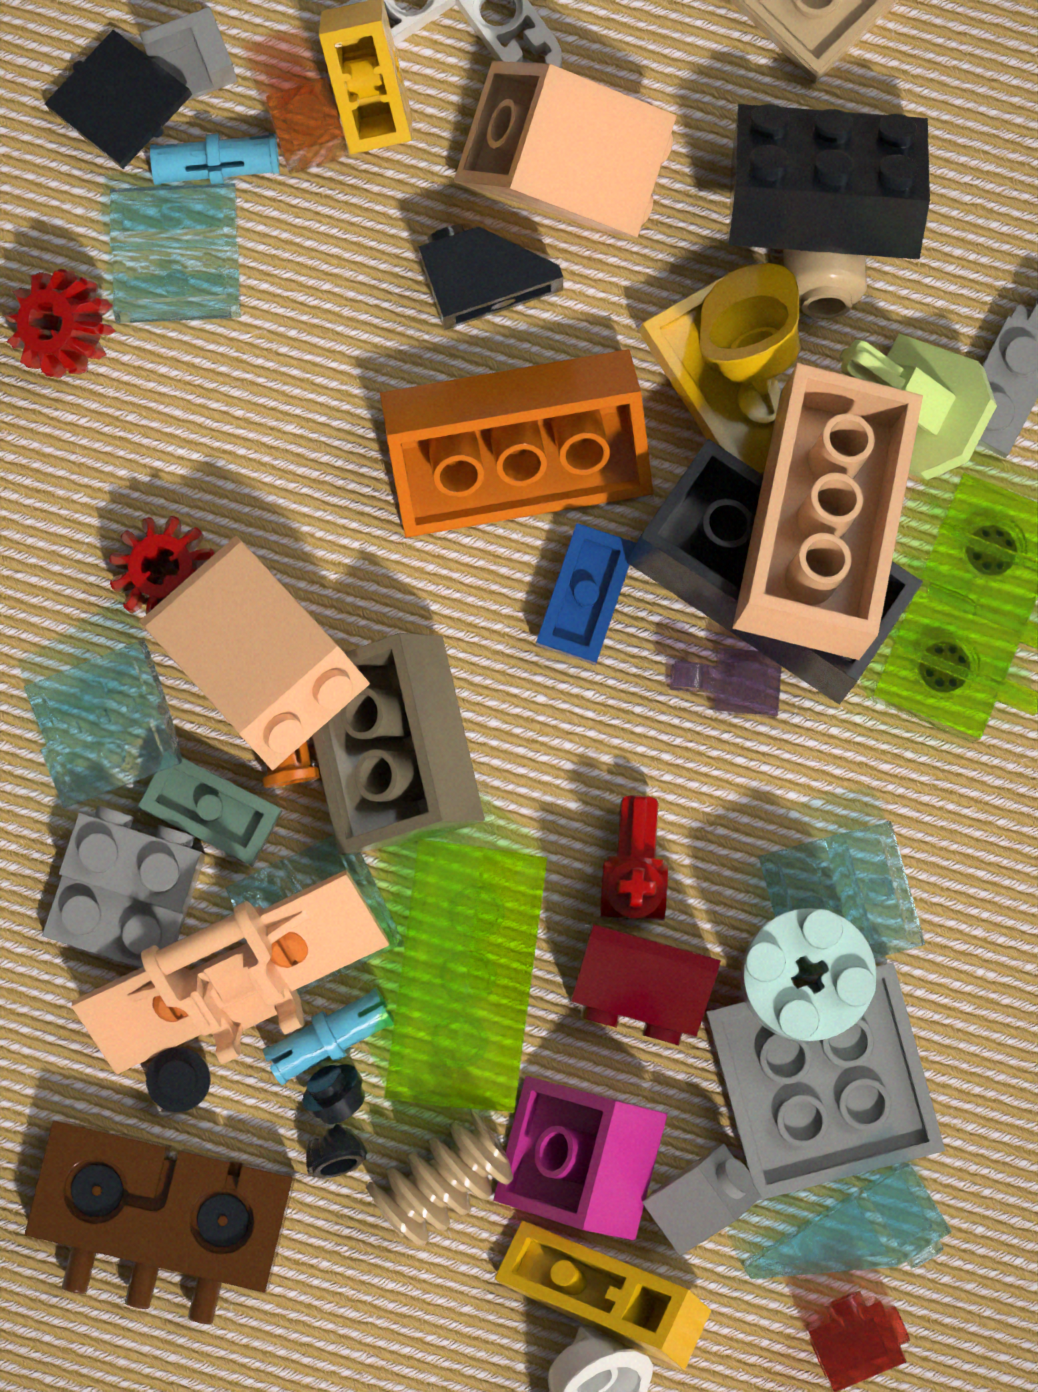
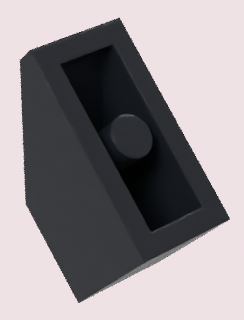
M463 225L448 226L430 234L427 237L429 243L418 246L420 261L444 331L563 291L564 277L560 265L479 226L466 231Z

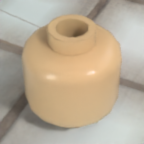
M783 250L784 267L796 277L799 287V308H802L805 314L815 318H834L844 315L850 311L852 305L857 303L866 292L865 255Z

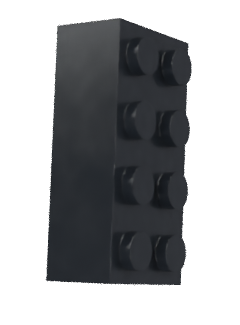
M708 439L639 537L627 563L840 705L858 682L923 581L892 561L879 633L859 660L733 629L764 475Z

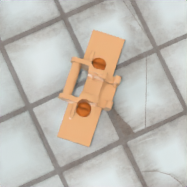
M346 869L265 909L261 905L253 907L250 902L245 901L234 906L233 915L162 949L153 945L142 950L141 959L144 967L73 1000L71 1007L116 1074L157 1056L164 1050L176 1047L201 1034L206 1036L212 1033L216 1042V1056L219 1062L224 1064L241 1055L240 1038L243 1030L268 1018L278 1015L279 1026L285 1035L303 1027L302 1005L296 989L389 946V939ZM244 938L248 942L230 952L220 954L215 959L192 970L185 967Z

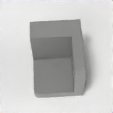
M210 7L140 34L148 57L190 89L192 96L187 101L238 82L233 64Z

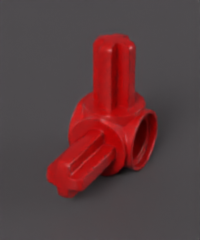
M630 795L623 797L620 802L617 856H607V860L603 862L600 917L650 921L665 920L668 864H665V860L655 859L659 803L655 798Z

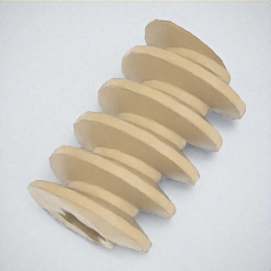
M470 1109L475 1125L473 1131H468L455 1121L449 1124L454 1141L452 1146L448 1147L434 1136L428 1140L433 1156L430 1162H427L413 1151L407 1155L412 1175L406 1177L392 1166L388 1168L386 1172L391 1190L387 1193L372 1182L366 1184L365 1187L377 1208L401 1237L406 1236L414 1243L423 1246L429 1240L425 1221L440 1230H445L449 1227L450 1220L446 1205L457 1213L466 1215L471 1210L467 1190L486 1200L492 1195L488 1175H491L505 1185L513 1180L509 1159L485 1122L473 1109Z

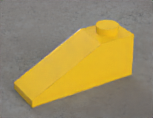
M523 1220L494 1278L499 1283L576 1321L591 1326L595 1330L623 1344L685 1370L712 1311L687 1288Z

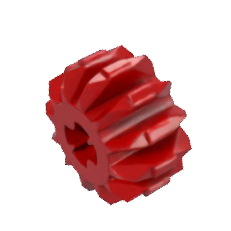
M58 269L54 271L53 275L43 272L31 275V289L19 288L12 291L20 304V308L18 311H11L3 316L8 322L17 324V331L6 342L13 348L23 349L20 363H23L27 368H41L45 376L61 378L63 375H66L67 371L69 374L76 375L88 372V358L100 360L102 357L107 356L99 342L100 337L110 336L116 330L111 325L103 323L102 317L114 305L109 303L107 299L96 298L99 284L88 278L81 277L78 279V275H75L74 271ZM62 317V326L58 330V321Z
M175 516L169 517L163 534H159L158 527L151 517L144 518L142 520V527L146 538L139 541L132 532L125 530L121 534V539L132 549L131 554L117 552L110 555L109 562L113 566L128 570V572L114 577L110 581V585L115 592L132 590L123 603V607L129 613L138 611L147 602L145 612L148 614L215 554L212 548L194 551L204 537L202 531L197 527L188 530L180 538L181 521ZM165 556H171L170 561L176 569H179L177 575H166L163 584L156 585L158 580L149 571L150 566L161 565Z

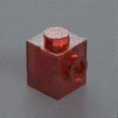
M855 1291L841 1296L825 1305L828 1315L803 1325L827 1384L833 1392L843 1390L907 1362L900 1346L910 1342V1338L895 1305L884 1309L881 1300L874 1295L864 1299L861 1291Z

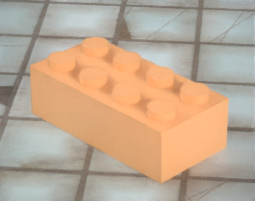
M800 363L796 364L780 393L733 629L856 660L863 656L879 633L923 395Z

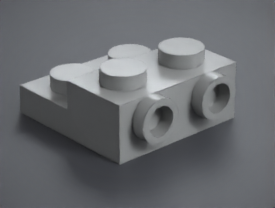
M97 806L94 817L82 813L78 814L59 871L62 877L42 937L142 968L144 967L141 959L142 950L153 945L162 949L178 941L206 854L191 849L195 839L192 835L158 825L155 837L131 829L134 817Z

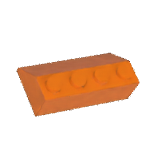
M630 349L379 392L405 538L654 494L642 395Z

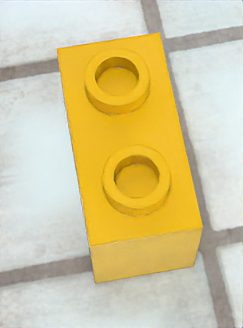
M368 0L321 11L319 38L350 154L412 141V112L384 0Z

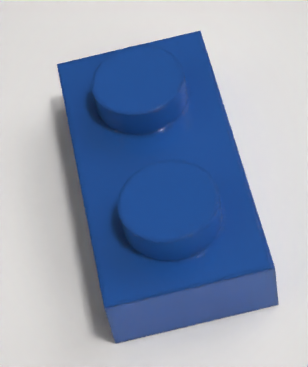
M576 523L536 641V646L593 665L597 664L630 566L627 561L636 542Z

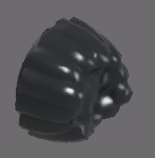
M335 1124L333 1128L326 1131L325 1136L320 1139L309 1140L306 1149L307 1172L312 1177L322 1179L349 1173L366 1160V1148L362 1140L351 1129L343 1127L341 1124Z

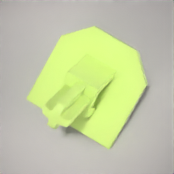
M900 333L887 356L864 340H855L849 348L843 349L839 358L842 361L841 371L845 375L923 395L909 474L928 480L969 461L997 407L985 369L979 361Z

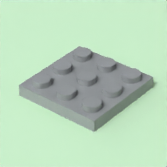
M894 962L876 967V991L863 1016L843 1033L828 1039L796 1041L779 1036L757 1021L748 1009L746 1002L706 1012L747 1169L752 1177L754 1187L761 1195V1198L757 1201L945 1151ZM817 982L805 985L808 986L813 991V993H816L820 989Z

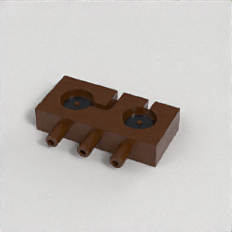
M63 1119L53 1120L24 1235L71 1246L62 1283L63 1290L76 1294H86L96 1253L134 1262L125 1304L138 1309L150 1308L159 1268L197 1277L188 1319L201 1324L210 1325L213 1323L222 1283L266 1293L270 1287L296 1175L185 1148L179 1150L176 1161L169 1159L172 1145L126 1134L109 1133V1130Z

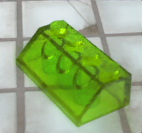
M419 839L384 1094L385 1099L445 1107L514 1112L548 857Z

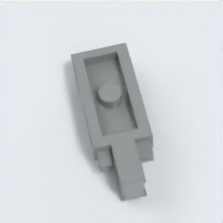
M1038 299L1032 310L1020 304L1016 306L1012 316H1008L982 365L997 407L978 445L1003 458L1009 455L1038 398Z

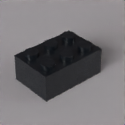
M738 104L731 160L728 245L920 260L930 204L928 118L908 117L903 114L854 113L838 109L787 108L773 104Z

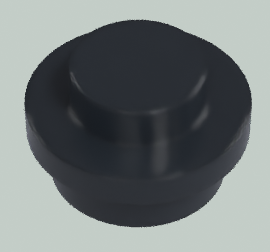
M184 1047L170 1048L159 1053L150 1063L146 1074V1087L152 1100L161 1108L172 1112H184L198 1106L207 1096L211 1085L210 1069L204 1058L197 1052Z
M349 1064L328 1065L319 1069L311 1076L307 1083V1089L302 1098L303 1107L310 1116L320 1118L325 1124H337L348 1119L361 1107L365 1099V1091L362 1088V1076L354 1066Z

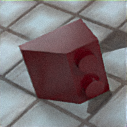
M593 924L570 1002L583 1005L580 1018L617 1028L620 1016L645 1023L642 1032L643 1036L679 1046L682 1034L697 1037L721 960Z

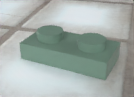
M167 750L138 805L141 810L251 867L254 866L282 813L281 808Z

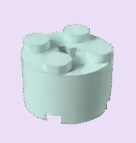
M798 909L776 917L753 936L742 960L740 985L748 1009L765 1028L787 1039L817 1041L843 1033L863 1016L876 991V965L867 940L851 922L829 910ZM801 957L808 965L818 962L823 970V974L817 978V984L820 989L816 993H813L808 986L796 988L792 983L791 977L799 972L795 961Z

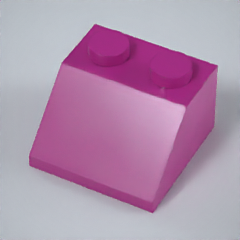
M525 1076L506 1149L513 1180L507 1185L498 1181L493 1201L581 1230L635 1241L644 1208L642 1202L647 1196L668 1114Z

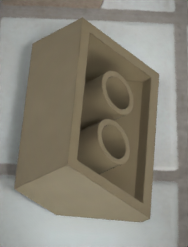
M397 633L345 652L346 656L370 684L312 735L339 855L433 838L485 821L443 636Z

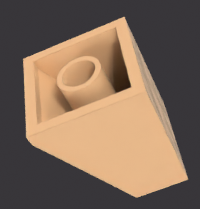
M492 61L454 182L606 233L638 237L641 225L646 222L652 211V191L660 167L666 161L672 149V129L677 115L552 64Z
M237 536L233 537L139 621L272 771L370 684L341 648Z

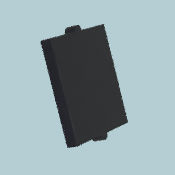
M113 29L83 62L76 61L73 64L74 72L44 104L49 111L120 168L124 169L153 137L159 138L163 135L164 129L162 127L192 96V93L188 87Z

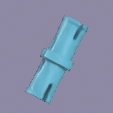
M219 133L206 134V141L167 145L150 144V161L154 185L210 179L211 185L224 184V177L265 173L280 174L276 133L230 139H220Z
M374 988L370 993L328 1016L323 1011L312 1016L313 1024L272 1046L263 1048V1054L267 1062L272 1061L273 1065L269 1067L277 1081L284 1085L291 1078L330 1057L335 1062L346 1057L347 1052L345 1049L386 1027L395 1025V1020L390 1011L387 1012L385 1009L388 1005L377 988Z

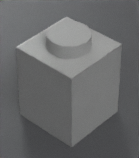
M723 1143L668 1179L642 1203L679 1256L735 1222L761 1198V1195L754 1187L748 1169L742 1162L732 1156Z

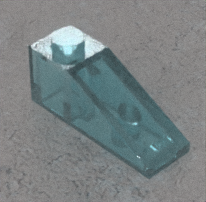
M902 1162L742 1261L740 1265L750 1279L897 1267L907 1261L912 1269L943 1251L944 1247L940 1239L952 1231L911 1164Z

